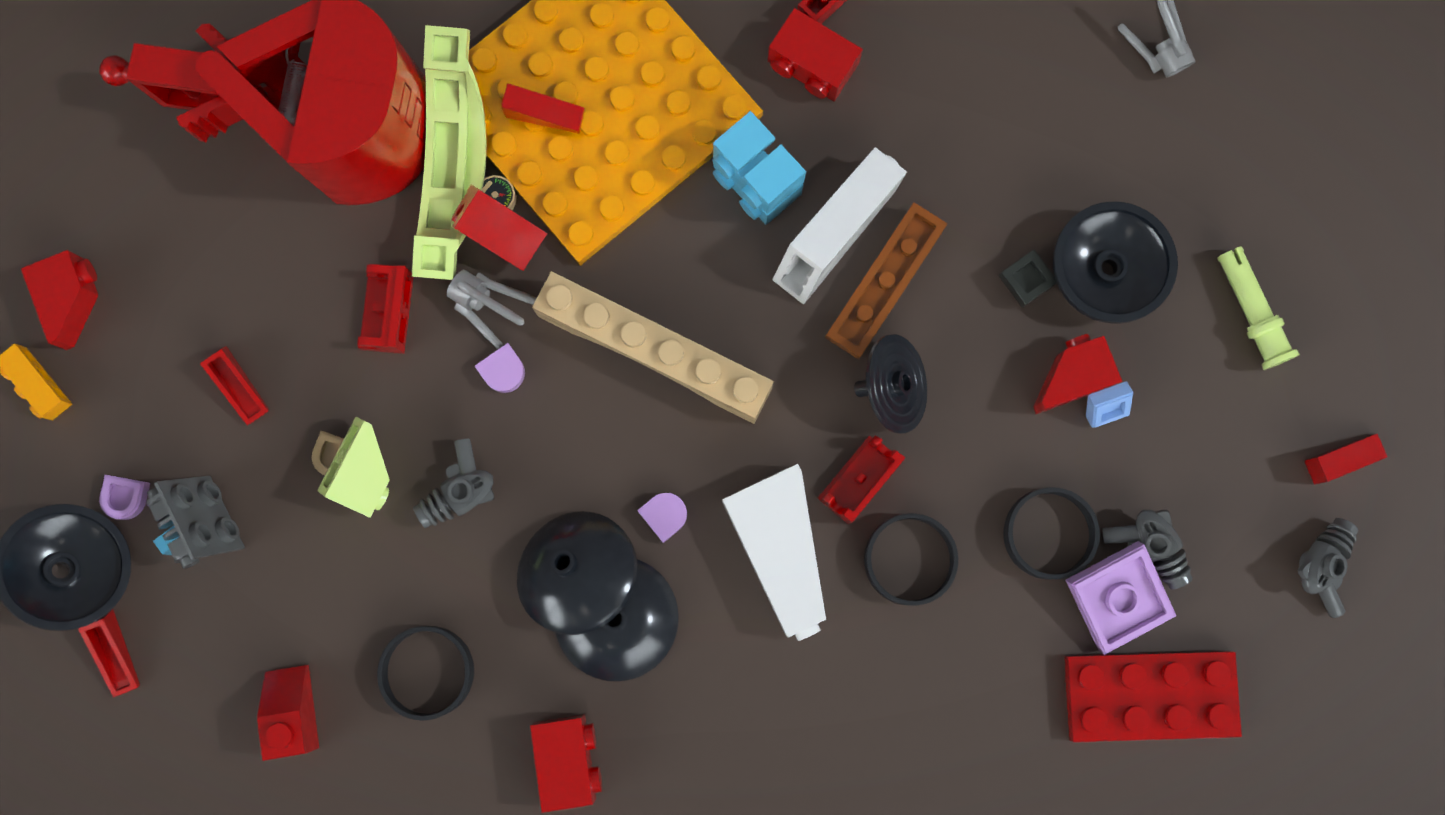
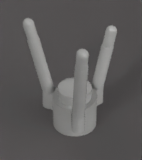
M1156 0L1170 37L1155 47L1158 52L1156 56L1124 24H1120L1118 30L1148 62L1153 73L1163 70L1167 78L1183 71L1196 61L1187 44L1174 0Z
M463 269L456 274L449 284L447 297L456 302L454 307L456 311L464 315L496 349H500L503 343L472 311V308L478 311L486 305L498 314L521 326L524 324V319L490 298V290L487 288L533 305L537 297L490 280L480 272L474 276Z

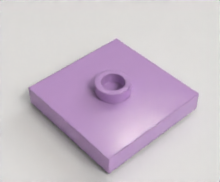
M1139 541L1066 579L1095 645L1103 655L1176 617V613L1145 545Z

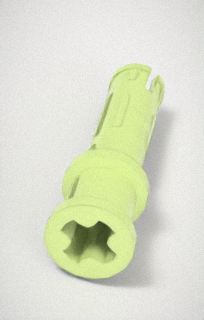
M1237 247L1234 249V252L1230 250L1217 257V259L1221 263L1248 320L1250 327L1247 328V336L1249 339L1255 340L1264 359L1261 365L1263 370L1287 362L1300 354L1297 349H1292L1282 329V326L1285 324L1283 318H1280L1279 315H1273L1243 252V247Z

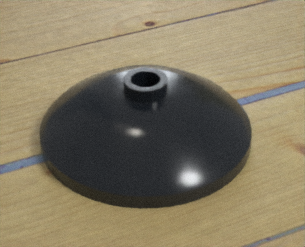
M1103 202L1080 211L1062 229L1054 247L1053 271L1061 293L1077 311L1099 322L1122 324L1147 316L1167 299L1176 281L1178 256L1170 233L1153 214L1139 206L1126 202ZM1102 263H1108L1113 267V275H1107L1103 272Z
M56 504L38 508L14 522L0 540V601L12 615L30 626L49 631H70L85 627L109 613L122 598L129 583L131 556L127 542L113 522L92 509L72 504ZM62 564L67 567L68 575L65 578H56L52 574V567Z
M587 511L572 512L549 521L530 539L519 561L517 590L525 611L542 627L563 635L585 634L606 625L623 609L633 591L637 576V559L633 544L619 525L598 513ZM570 558L569 566L561 570L563 561Z
M637 559L635 585L629 600L620 611L622 622L619 626L612 627L607 623L599 629L579 635L556 633L563 653L574 666L597 679L626 681L646 674L665 658L676 638L679 613L676 598L670 585L656 569Z

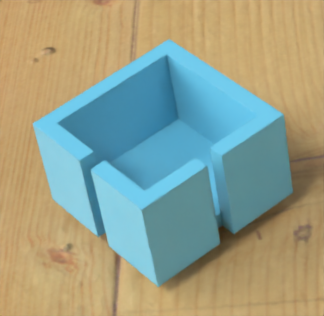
M749 111L713 142L712 162L715 168L713 175L726 190L733 188L742 198L739 201L741 207L753 220L759 217L767 225L802 195L806 171L782 144L769 155L764 151L775 141V137Z

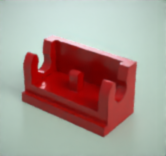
M472 184L451 219L454 221L453 228L522 271L525 270L547 235L542 229Z
M367 264L366 273L368 280L361 336L358 337L357 341L358 349L404 354L414 277H412V273L406 266Z
M870 435L817 498L848 525L853 523L905 459L897 450L892 451L882 443L883 440L876 435L873 438Z

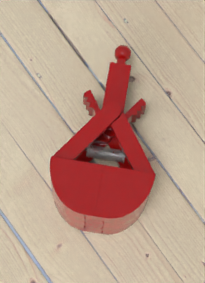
M311 0L230 40H227L210 23L202 24L195 31L215 51L196 52L134 43L129 63L122 57L112 55L103 59L99 66L100 76L107 84L122 86L129 81L163 107L189 110L177 116L176 119L180 127L199 141L206 143L209 136L216 138L219 131L226 133L229 126L244 119L291 167L336 204L361 205L389 198L409 186L424 168L426 77L381 17L358 0ZM313 37L308 65H306L298 57L301 42ZM265 83L267 86L262 87L260 84Z

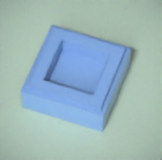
M1127 381L1088 395L1086 418L1092 428L1129 416L1133 391Z

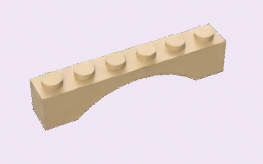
M552 271L532 307L539 318L576 336L622 354L755 424L772 390L774 381Z

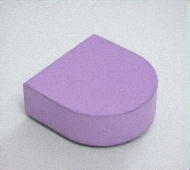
M509 343L475 365V368L487 385L500 393L516 390L522 384L525 377L524 365Z
M104 475L99 497L101 509L106 515L114 519L128 520L136 517L145 507L150 483Z
M672 493L658 494L637 510L663 543L684 526L687 519V509L684 502Z

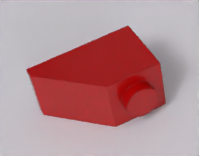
M65 250L21 268L47 342L68 350L75 347L99 295L94 284L97 281V274L91 262L69 250Z
M1084 334L1065 342L1067 349L1055 357L1033 406L1036 414L1087 397L1091 393L1123 382L1105 336L1091 340L1089 334Z
M309 665L265 672L257 714L262 761L306 754L319 749Z

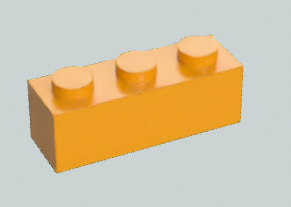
M14 343L0 355V374L7 380L12 381L16 386L14 391L22 399H26L31 405L29 409L37 418L53 421L73 405L27 347Z

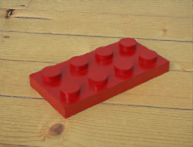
M1235 651L1064 656L1069 741L1096 742L1242 737Z

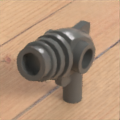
M461 439L454 442L458 464L451 465L446 469L449 479L440 484L442 493L439 489L435 488L432 491L434 497L430 493L426 497L428 503L421 499L420 503L413 507L418 520L424 528L431 525L436 526L438 524L436 517L440 522H445V516L449 520L454 519L453 512L458 516H462L477 505L494 499L492 491L494 484L493 475L486 470H476L470 439Z
M1167 509L1156 512L1153 510H1142L1137 515L1136 525L1103 528L1105 544L1128 542V546L1137 541L1143 543L1157 573L1163 576L1162 581L1167 583L1170 589L1181 588L1193 580L1190 574L1191 568L1187 566L1186 552L1182 549L1183 543L1172 526L1170 513Z
M1335 518L1332 524L1327 525V530L1315 539L1309 551L1304 552L1299 560L1298 574L1301 577L1304 591L1310 594L1319 593L1331 618L1340 617L1346 612L1336 590L1341 586L1342 578L1347 572L1346 559L1351 557L1353 544L1357 541L1356 535L1359 531L1356 525L1343 518Z

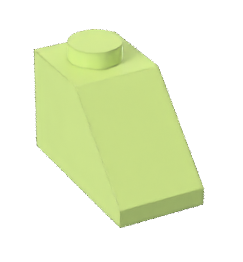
M355 417L317 490L324 497L370 518L374 510H380L386 502L389 494V488L386 486L390 481L372 424Z

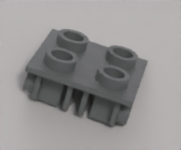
M211 476L157 481L154 483L156 487L147 492L149 500L146 503L150 507L156 522L161 521L157 524L158 528L165 529L173 525L175 526V528L163 535V539L168 541L177 538L167 545L174 557V562L181 563L183 569L199 563L198 558L243 550L245 548L239 536V528L231 519L222 501L221 491L213 482Z

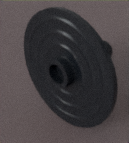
M897 334L883 336L874 344L867 362L866 380L857 381L854 385L855 394L858 397L869 396L876 417L886 429L893 433H908L915 429L924 415L927 403V379L922 360L915 347L906 338Z

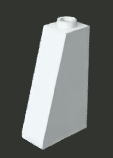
M875 147L790 243L772 280L804 305L895 193L907 171L900 167L894 158L885 155Z
M796 464L722 499V503L786 637L789 638L795 635L797 640L801 641L821 631L818 623L826 620L803 476L799 465Z

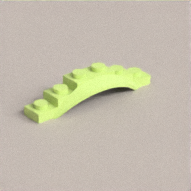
M425 25L423 62L426 77L425 160L417 233L414 235L412 277L452 280L456 276L457 249L466 235L452 227L454 221L451 219L471 184L481 191L483 188L487 150L485 114L478 83L468 62L470 30L464 28Z

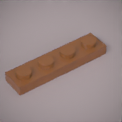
M913 202L825 338L859 360L948 223Z

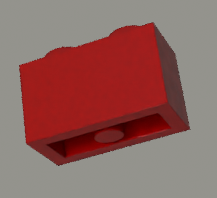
M794 8L769 46L768 62L771 63L772 69L785 78L794 77L804 83L806 90L820 99L827 97L835 102L859 65L863 49Z
M584 714L539 721L530 725L541 813L593 805L597 799L596 793L602 792L599 766L592 767L590 750L596 749V735L593 723L586 724Z

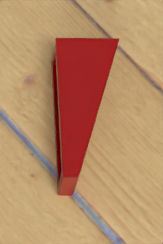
M509 83L506 85L501 105L506 118L578 134L580 133L585 112L584 107Z
M227 346L200 363L247 426L269 411V408Z
M1377 433L1304 460L1313 483L1320 484L1385 459L1387 454Z
M113 609L96 622L78 629L113 698L140 686Z

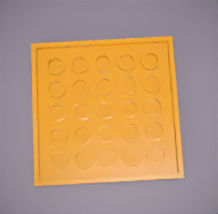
M531 0L469 50L468 62L478 83L484 108L487 158L504 178L509 180L516 192L580 266L713 157V142L749 111L758 119L763 116V110L666 0ZM507 83L584 107L585 112L580 133L506 118L501 105Z

